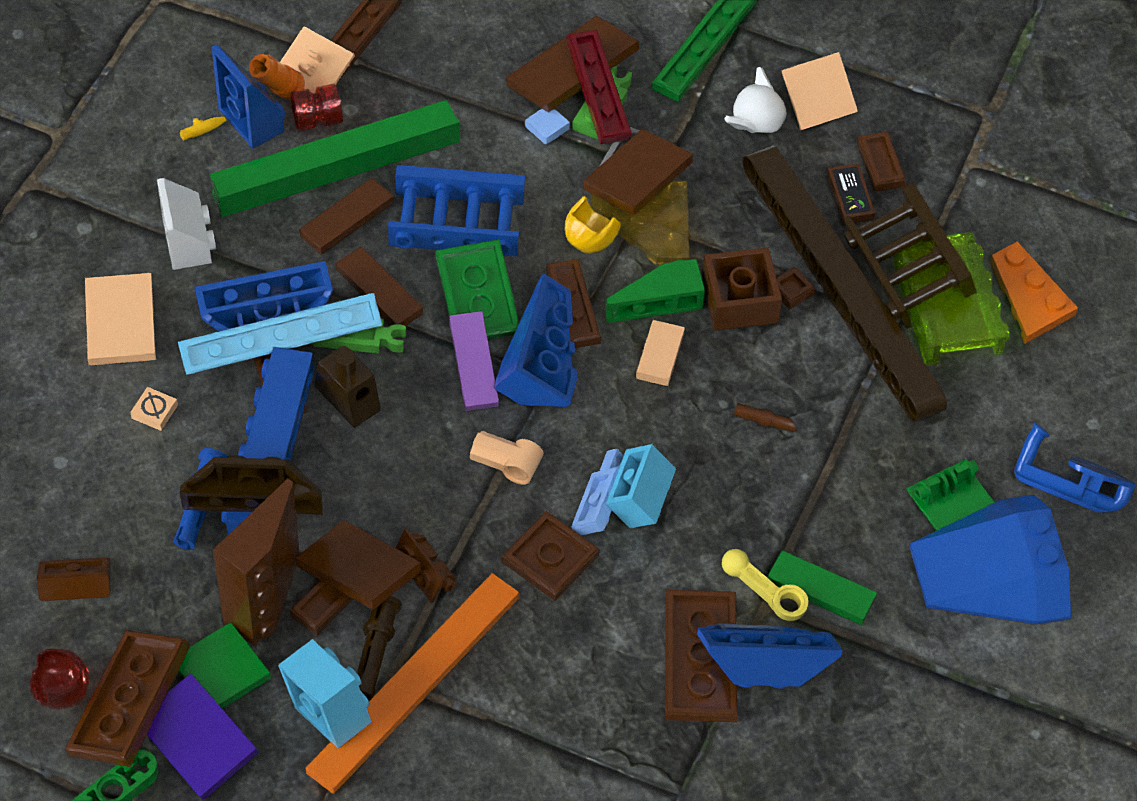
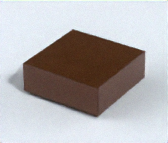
M795 266L777 277L782 303L789 310L815 294L816 287Z

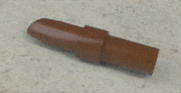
M737 403L734 413L736 417L757 422L758 425L768 428L770 426L781 430L797 432L793 420L774 414L773 411L763 408L760 410Z

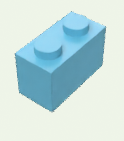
M652 444L626 449L606 505L629 528L656 524L676 468Z

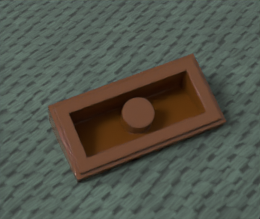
M110 558L39 562L37 574L39 599L41 601L108 597L110 595Z

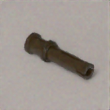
M390 596L374 610H371L369 621H366L363 627L366 639L357 674L362 682L359 685L360 691L366 696L368 701L374 697L387 642L391 641L394 637L395 629L393 624L395 616L402 607L401 601L393 596Z

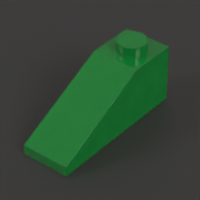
M675 260L670 263H664L607 298L606 323L702 310L705 289L697 260Z

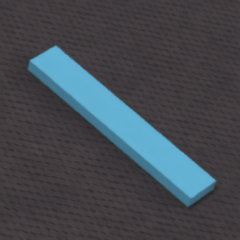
M371 293L180 341L178 346L185 373L189 375L272 353L273 347L292 349L382 326L375 295Z

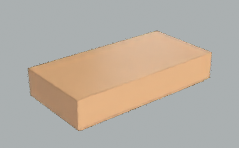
M656 320L652 321L636 372V379L669 386L685 327Z

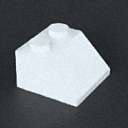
M165 178L157 179L162 219L173 270L212 263L210 250L216 249L213 230L206 231L205 225L211 224L208 206H201L198 192Z

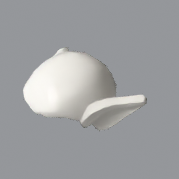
M761 67L757 68L755 84L747 86L738 94L733 107L734 116H726L724 118L727 123L736 129L748 130L750 133H773L780 129L786 119L787 112L784 102L774 91L764 69Z

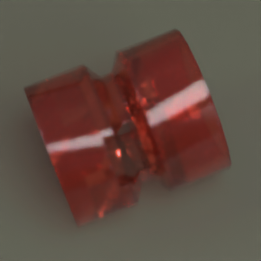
M334 83L317 86L315 93H312L309 89L290 92L293 116L299 132L316 128L318 122H321L325 127L343 123L341 102Z

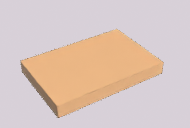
M151 273L85 278L89 365L156 360Z

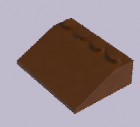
M288 478L213 549L223 622L226 625L231 622L240 635L254 646L262 638L270 637L276 630L297 567L295 557L300 554L293 482Z

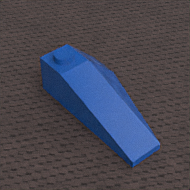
M546 274L540 277L501 362L494 389L520 405L567 407L571 403L577 382V369L572 368V354L575 353V343L570 341V326L573 324L571 290Z

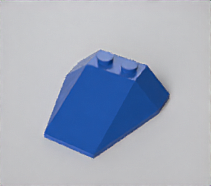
M1035 495L1001 499L910 543L909 547L926 608L1030 624L1070 620L1071 618L1070 581L1067 561L1051 509Z

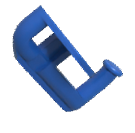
M1034 422L1032 424L1033 428L1024 442L1014 469L1015 476L1019 481L1094 512L1119 511L1128 504L1136 483L1106 467L1073 456L1069 459L1068 465L1083 472L1078 483L1033 465L1041 442L1045 437H1049L1050 434L1038 423ZM1103 481L1119 485L1114 498L1099 492Z

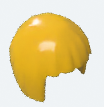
M583 196L571 208L566 217L565 234L567 240L574 248L586 254H593L603 251L614 241L620 230L621 223L615 217L609 220L593 211L586 196Z

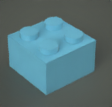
M312 639L278 665L295 709L337 748L341 747L372 722L367 707L370 705L369 701L359 688V685L362 684L360 677L351 667L344 668L329 647L323 649Z

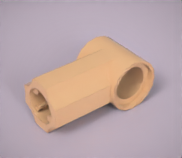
M481 431L473 441L470 459L501 470L506 478L516 484L526 485L530 483L544 453L539 445L530 440L519 439L515 443Z

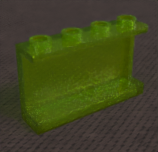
M973 232L947 235V237L971 273L977 293L965 298L959 288L953 290L951 287L908 310L926 366L938 365L940 354L945 352L992 346L995 355H1001L1005 342L1009 341L1008 325L1006 322L1002 323L1000 317V300L998 296L993 295L991 289V273L989 270H985L983 265V248L981 244L976 243ZM920 241L894 255L895 269L898 270L930 253V249L933 247L930 241L925 243ZM935 264L901 282L900 285L904 297L944 277V272L948 271L945 265L938 266Z

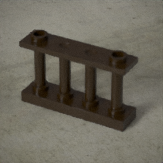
M913 182L902 187L905 201L901 203V207L857 229L850 216L844 218L848 229L844 236L852 250L858 248L889 299L886 306L895 321L900 318L906 329L912 327L907 313L909 309L951 287L953 290L959 288L965 298L977 293L971 273ZM906 218L910 220L915 218L919 223L916 225L915 230L871 252L865 242L866 239ZM920 241L924 243L930 241L933 246L930 249V253L885 275L879 265L880 262ZM935 264L938 266L945 265L948 271L944 272V277L902 299L899 298L893 288L895 285Z

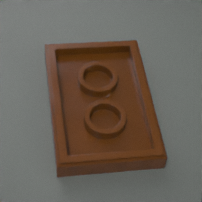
M641 129L583 181V189L635 215L693 163V154Z
M345 520L295 557L297 567L372 610L421 572L419 561Z

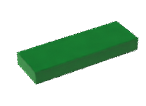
M783 550L767 576L779 588L784 585L800 587L807 594L808 602L861 626L877 596V592Z

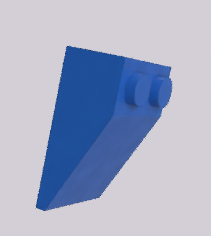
M219 45L212 46L217 102L221 113L252 149L283 133L285 111L282 105L277 100L273 101L268 95L265 86L256 81L246 69Z

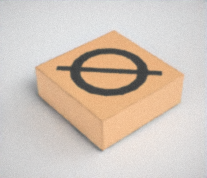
M147 387L132 409L131 418L162 431L178 406L177 399Z

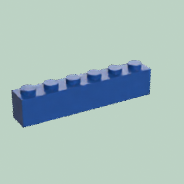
M273 347L270 359H265L263 362V386L256 388L254 396L256 411L254 415H249L246 424V435H249L246 444L240 445L238 456L257 459L277 457L291 461L304 413V406L307 402L315 372L313 353ZM222 511L221 521L226 523L228 535L252 512Z

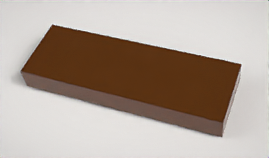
M371 178L300 228V237L322 255L394 203V196L375 179Z
M359 247L336 262V270L362 296L374 293L379 313L391 325L401 324L406 326L423 315V307L364 248Z
M579 260L547 264V275L571 290L573 324L570 326V341L575 343V348L601 344L600 332Z

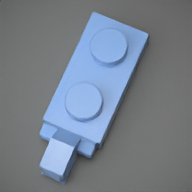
M618 449L607 451L600 471L591 474L571 526L572 530L581 536L604 531L609 522L612 510L606 505V501L624 456Z

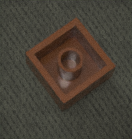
M769 247L704 255L702 282L714 331L779 323L782 298Z

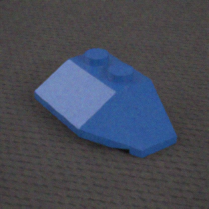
M326 261L194 287L201 319L217 331L326 305L333 293Z
M718 623L706 627H698L697 635L709 654L732 683L741 687H752L753 685H767L779 689L786 686L800 687L839 659L843 651L830 632L820 631L814 633L807 629L786 626Z

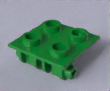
M964 459L906 488L936 531L995 503L975 477V473L979 471V468L974 460L968 461Z

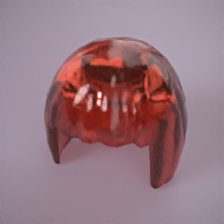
M46 649L37 655L36 669L32 671V677L29 682L30 691L33 694L34 700L43 707L57 710L72 708L85 697L90 675L86 664L75 653L63 649Z

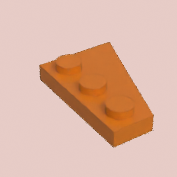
M1018 241L992 255L990 264L1002 292L1008 297L1011 304V313L1014 320H1017L1022 330L1021 336L1025 344L1076 316L1078 307Z

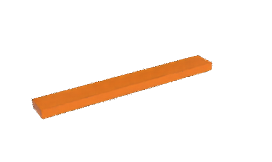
M491 573L369 701L370 705L367 707L372 722L339 748L330 742L306 767V774L332 794H335L519 599V592Z

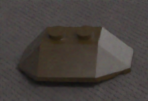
M238 455L229 458L214 457L180 486L183 510L253 512L287 478L293 482L296 514L323 515L322 491L290 460L277 457H266L264 459L245 458Z

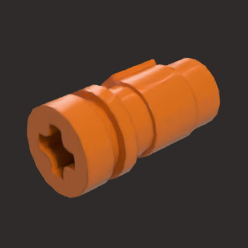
M258 54L250 61L249 72L252 77L267 86L279 97L285 100H294L303 92L305 86L304 77L292 67L280 63L269 54Z

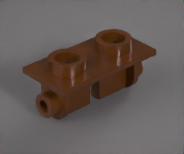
M404 529L396 549L420 562L421 572L413 580L428 600L433 603L440 590L443 589L445 592H449L455 588V575L450 572L442 560L432 562L436 560L438 554L428 543L424 535H419L418 532L411 534L408 529Z

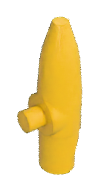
M225 116L214 117L204 121L195 118L193 119L192 126L180 130V136L183 141L198 137L218 128L227 119Z

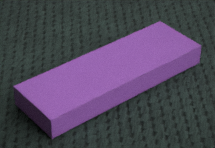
M482 311L449 316L465 411L499 407L497 390L494 389L495 378Z

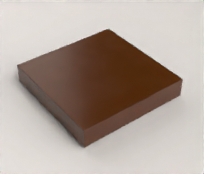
M545 511L502 555V563L556 601L599 556L600 549L548 511Z

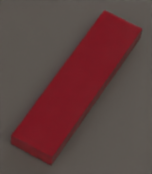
M598 30L568 34L566 42L600 145L630 140L632 132Z

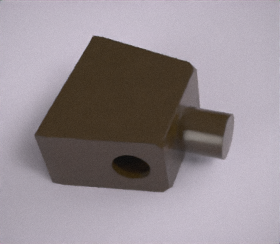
M342 346L319 361L315 387L353 428L381 411L375 377L359 360L354 351L347 346Z

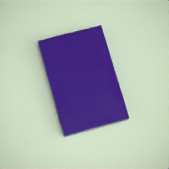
M191 673L166 694L147 733L151 741L203 801L259 753L257 748Z

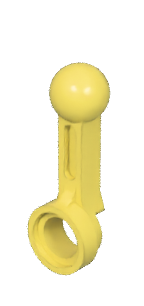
M731 549L724 554L722 558L723 570L730 576L740 578L769 604L778 617L786 621H795L805 614L808 607V597L800 587L795 585L777 587L749 562L747 554L740 549ZM786 598L792 599L797 603L798 610L793 612L783 609L780 601Z

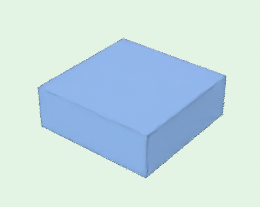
M540 109L525 120V127L547 145L568 131L570 122L555 109L549 113Z

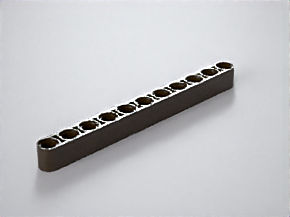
M772 145L744 156L743 167L747 177L910 420L918 422L946 410L947 401L941 387L779 149Z

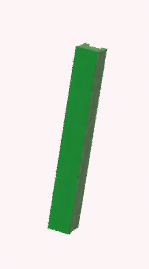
M444 100L211 173L210 178L214 188L212 195L218 205L220 216L223 218L459 143L460 121L456 118L448 101Z

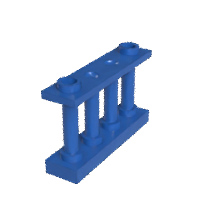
M397 165L395 174L396 195H403L404 198L400 222L389 221L388 223L389 246L404 249L442 250L500 239L503 256H518L519 232L510 231L513 205H524L525 175ZM417 197L436 198L432 225L413 223ZM449 199L468 201L465 227L445 226ZM481 202L500 203L497 230L478 228Z

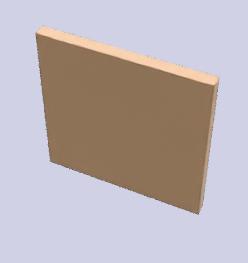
M304 26L280 63L292 67L303 75L305 86L301 96L321 107L355 55Z
M839 52L782 70L800 130L858 112Z

